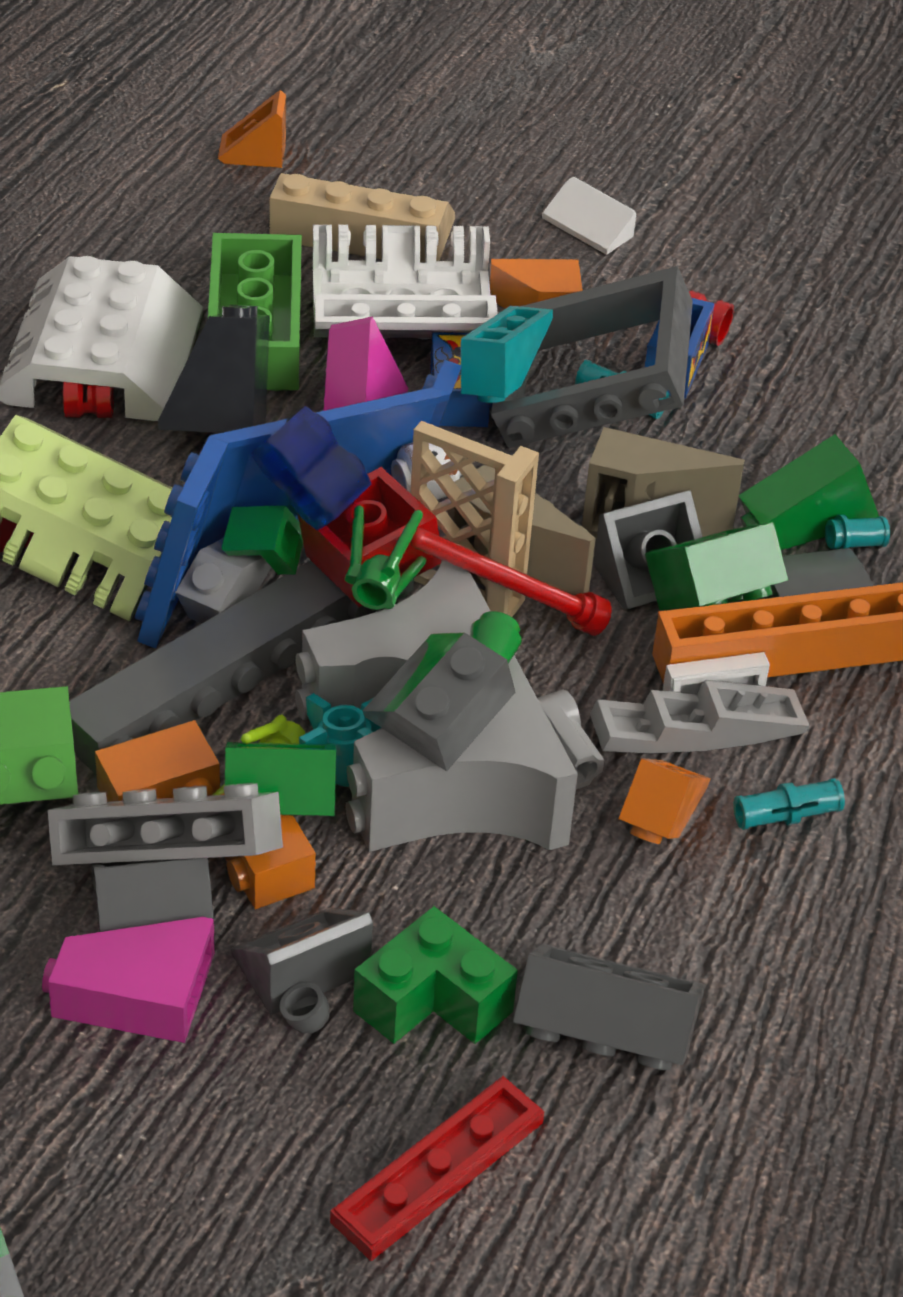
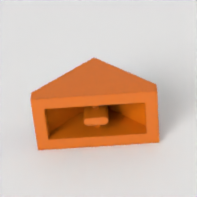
M279 90L222 134L218 159L223 164L282 168L286 146V94Z

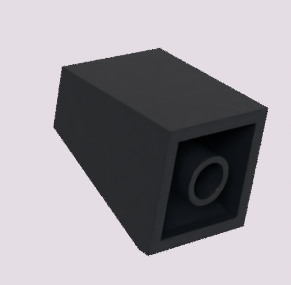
M230 305L222 306V314L209 316L158 419V430L224 433L266 423L270 315H258V306Z

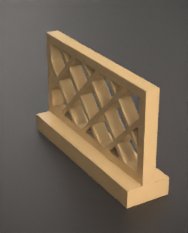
M420 421L414 428L411 494L437 517V524L446 535L443 538L477 552L467 540V538L477 535L489 551L484 556L527 575L539 452L520 446L512 456ZM429 443L442 448L451 461L441 465L429 449ZM476 461L494 468L495 479L486 483L472 463ZM458 469L472 489L462 492L448 473ZM435 480L449 499L438 502L428 489L427 482ZM479 497L492 516L483 520L469 501ZM455 507L469 526L460 530L446 511ZM430 569L415 577L414 581L426 585L437 571ZM478 576L486 587L485 591L480 588L479 590L490 611L502 612L513 617L525 601V596Z

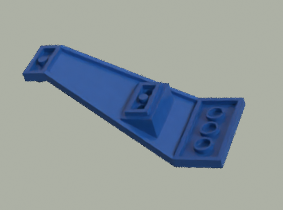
M444 359L438 376L428 374L422 390L210 435L200 455L194 452L190 453L180 481L185 482L184 487L175 484L167 500L164 513L170 515L172 519L171 522L164 521L155 542L154 549L162 552L161 558L157 556L153 558L144 582L145 585L152 587L151 592H144L136 611L135 619L142 621L137 642L155 649L157 648L179 602L175 593L198 552L224 538L232 507L286 506L299 521L297 510L380 467L392 476V461L397 459L398 451L402 446L413 442L414 428L420 421L440 427L462 366Z

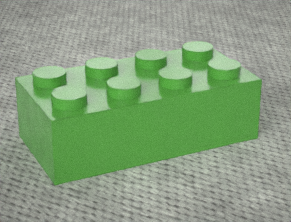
M213 233L208 318L209 316L222 314V306L230 305L258 306V315H270L267 389L273 391L299 390L302 235Z

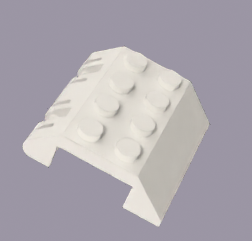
M313 225L314 337H329V329L333 324L373 316L384 339H431L432 332L470 333L498 314L496 295L490 294L488 274L490 252L489 226L469 227V263H464L463 226H453V231L451 232L452 261H436L438 232L436 231V226H426L425 262H420V226L382 225V262H376V225H366L363 232L365 260H348L351 233L348 230V225H338V262H332V225Z
M69 256L39 278L29 301L30 310L28 309L27 313L25 312L24 320L21 323L13 349L9 355L11 362L7 364V367L5 366L3 376L0 379V401L11 406L34 408V387L36 386L37 379L124 388L125 418L158 421L193 350L203 315V306L158 265L142 264L137 261L101 260L91 256Z

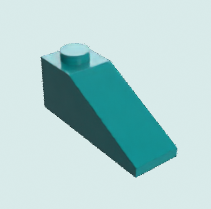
M509 306L461 338V394L477 395V399L481 402L497 403L504 401L507 396L521 387L552 322L553 309Z

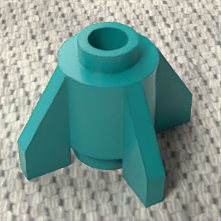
M313 693L306 697L307 716L313 730L299 737V744H336L335 784L349 787L347 766L353 764L354 741L381 729L380 726L366 718L362 712L372 699L362 703L361 709L351 705H339L331 708L330 703Z

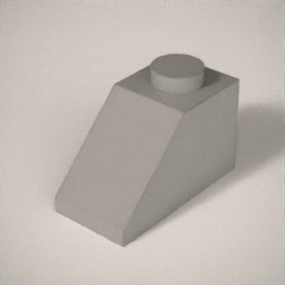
M224 538L201 549L175 592L188 618L204 623L256 593L271 569V566L261 555L228 556L222 550Z

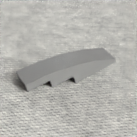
M710 680L703 682L697 694L651 690L644 704L597 699L590 712L602 751L672 753L707 751L758 744L804 734L809 728V723L794 689Z

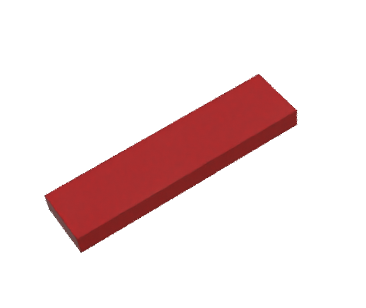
M500 1077L330 1210V1223L370 1261H373L542 1125L545 1111L506 1077Z

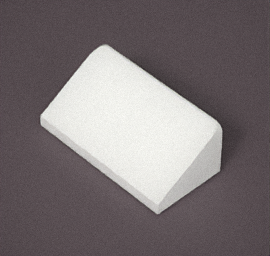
M571 177L543 211L542 218L607 255L634 237L636 212L583 181Z

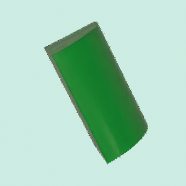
M227 742L225 748V786L258 783V793L279 792L280 815L335 816L336 744H244L242 742Z

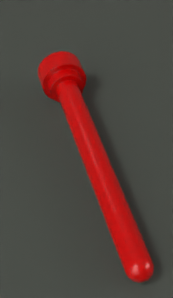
M417 528L410 541V545L420 551L565 613L572 626L591 636L599 635L610 621L612 614L610 601L592 592L572 595L422 528Z

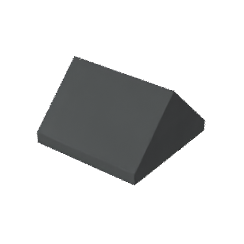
M691 490L599 515L593 565L623 609H630L657 601L644 553L702 537Z
M329 907L231 948V951L249 983L269 1014L272 1015L280 1011L282 996L295 984L301 982L315 983L324 993L353 981L355 969L371 957L373 922L369 912Z

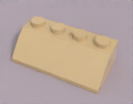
M281 173L270 196V234L302 235V245L313 247V225H332V251L338 252V225H348V230L351 233L349 254L365 256L363 232L366 225H376L377 259H382V225L420 226V262H425L426 226H436V231L438 232L436 261H439L455 220V211L447 201L435 200L428 196L394 193L381 188L371 189L353 186L341 181L330 182L307 178L300 174L289 175Z

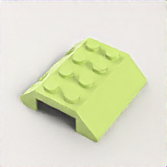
M15 415L0 436V524L3 518L17 524L11 539L4 548L2 560L13 566L19 558L30 533L33 532L34 534L23 555L19 569L59 587L77 553L79 557L65 586V591L76 595L82 589L93 561L108 567V570L95 591L93 604L104 609L121 575H123L125 578L114 599L110 613L130 621L147 589V585L144 582L152 560L155 556L161 558L162 552L155 550L154 546L164 521L171 522L172 519L170 515L164 513L172 487L39 423Z

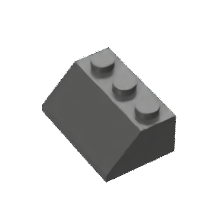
M542 944L528 955L513 1022L526 1025L525 1033L538 1039L558 1042L560 1034L581 1039V1048L593 1053L614 1056L617 1048L639 1054L637 1062L642 1065L661 1070H671L672 1063L683 1065L687 1058L706 984Z

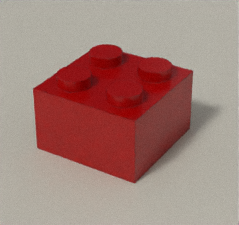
M382 467L297 510L306 556L358 607L362 605L353 596V584L347 583L344 579L350 567L352 523L356 506L360 505L364 508L362 564L375 555L390 556L415 510L423 512V517L417 528H422L439 536L437 517ZM409 543L398 565L400 575L420 556L425 557L426 564L415 577L441 564L442 560L412 547Z

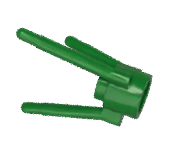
M360 505L355 507L352 523L350 567L344 579L347 583L353 584V596L364 607L375 610L393 609L398 596L426 564L425 557L420 556L400 575L398 565L423 517L421 510L414 511L390 556L375 555L362 564L364 508Z

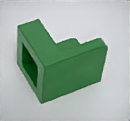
M286 506L232 507L222 550L228 556L261 555L278 575H295L303 547V539L299 521Z

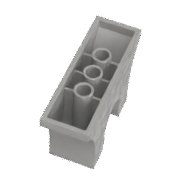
M442 560L434 577L419 591L395 604L393 609H384L366 616L302 630V653L296 654V667L302 682V689L295 691L296 705L301 719H309L307 716L306 697L313 693L330 703L331 708L339 705H351L361 709V704L374 698L431 634L465 632L470 636L472 623L478 620L483 613L490 611L470 572ZM513 656L508 665L516 693L448 771H445L383 728L354 741L353 764L347 766V779L352 792V801L346 802V815L352 832L361 833L369 852L423 838L453 833H494L514 836L536 843L548 850L569 845L578 773L515 656Z

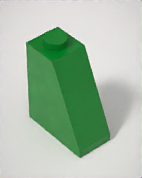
M836 434L739 495L746 513L740 517L743 526L774 522L781 550L824 538L827 521L834 520L837 515H845L848 519L879 517L861 464Z

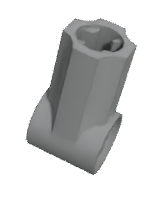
M564 689L538 697L537 699L578 773L576 789L590 785L592 780L603 772L604 759L581 727L580 714L575 700Z

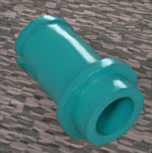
M837 515L834 520L827 521L825 539L830 549L867 546L886 547L890 540V526L887 518L883 516L848 519L845 515Z

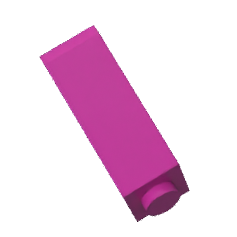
M373 316L331 325L328 337L323 411L408 392L409 388Z
M198 917L65 937L57 959L50 958L48 960L42 979V991L49 993L51 1017L185 1043L215 954L214 919Z

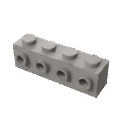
M258 783L224 786V795L207 796L206 786L173 789V798L157 799L156 789L132 790L122 792L123 801L107 802L106 792L82 793L73 795V805L48 810L52 865L253 856L283 848L279 792L258 793Z

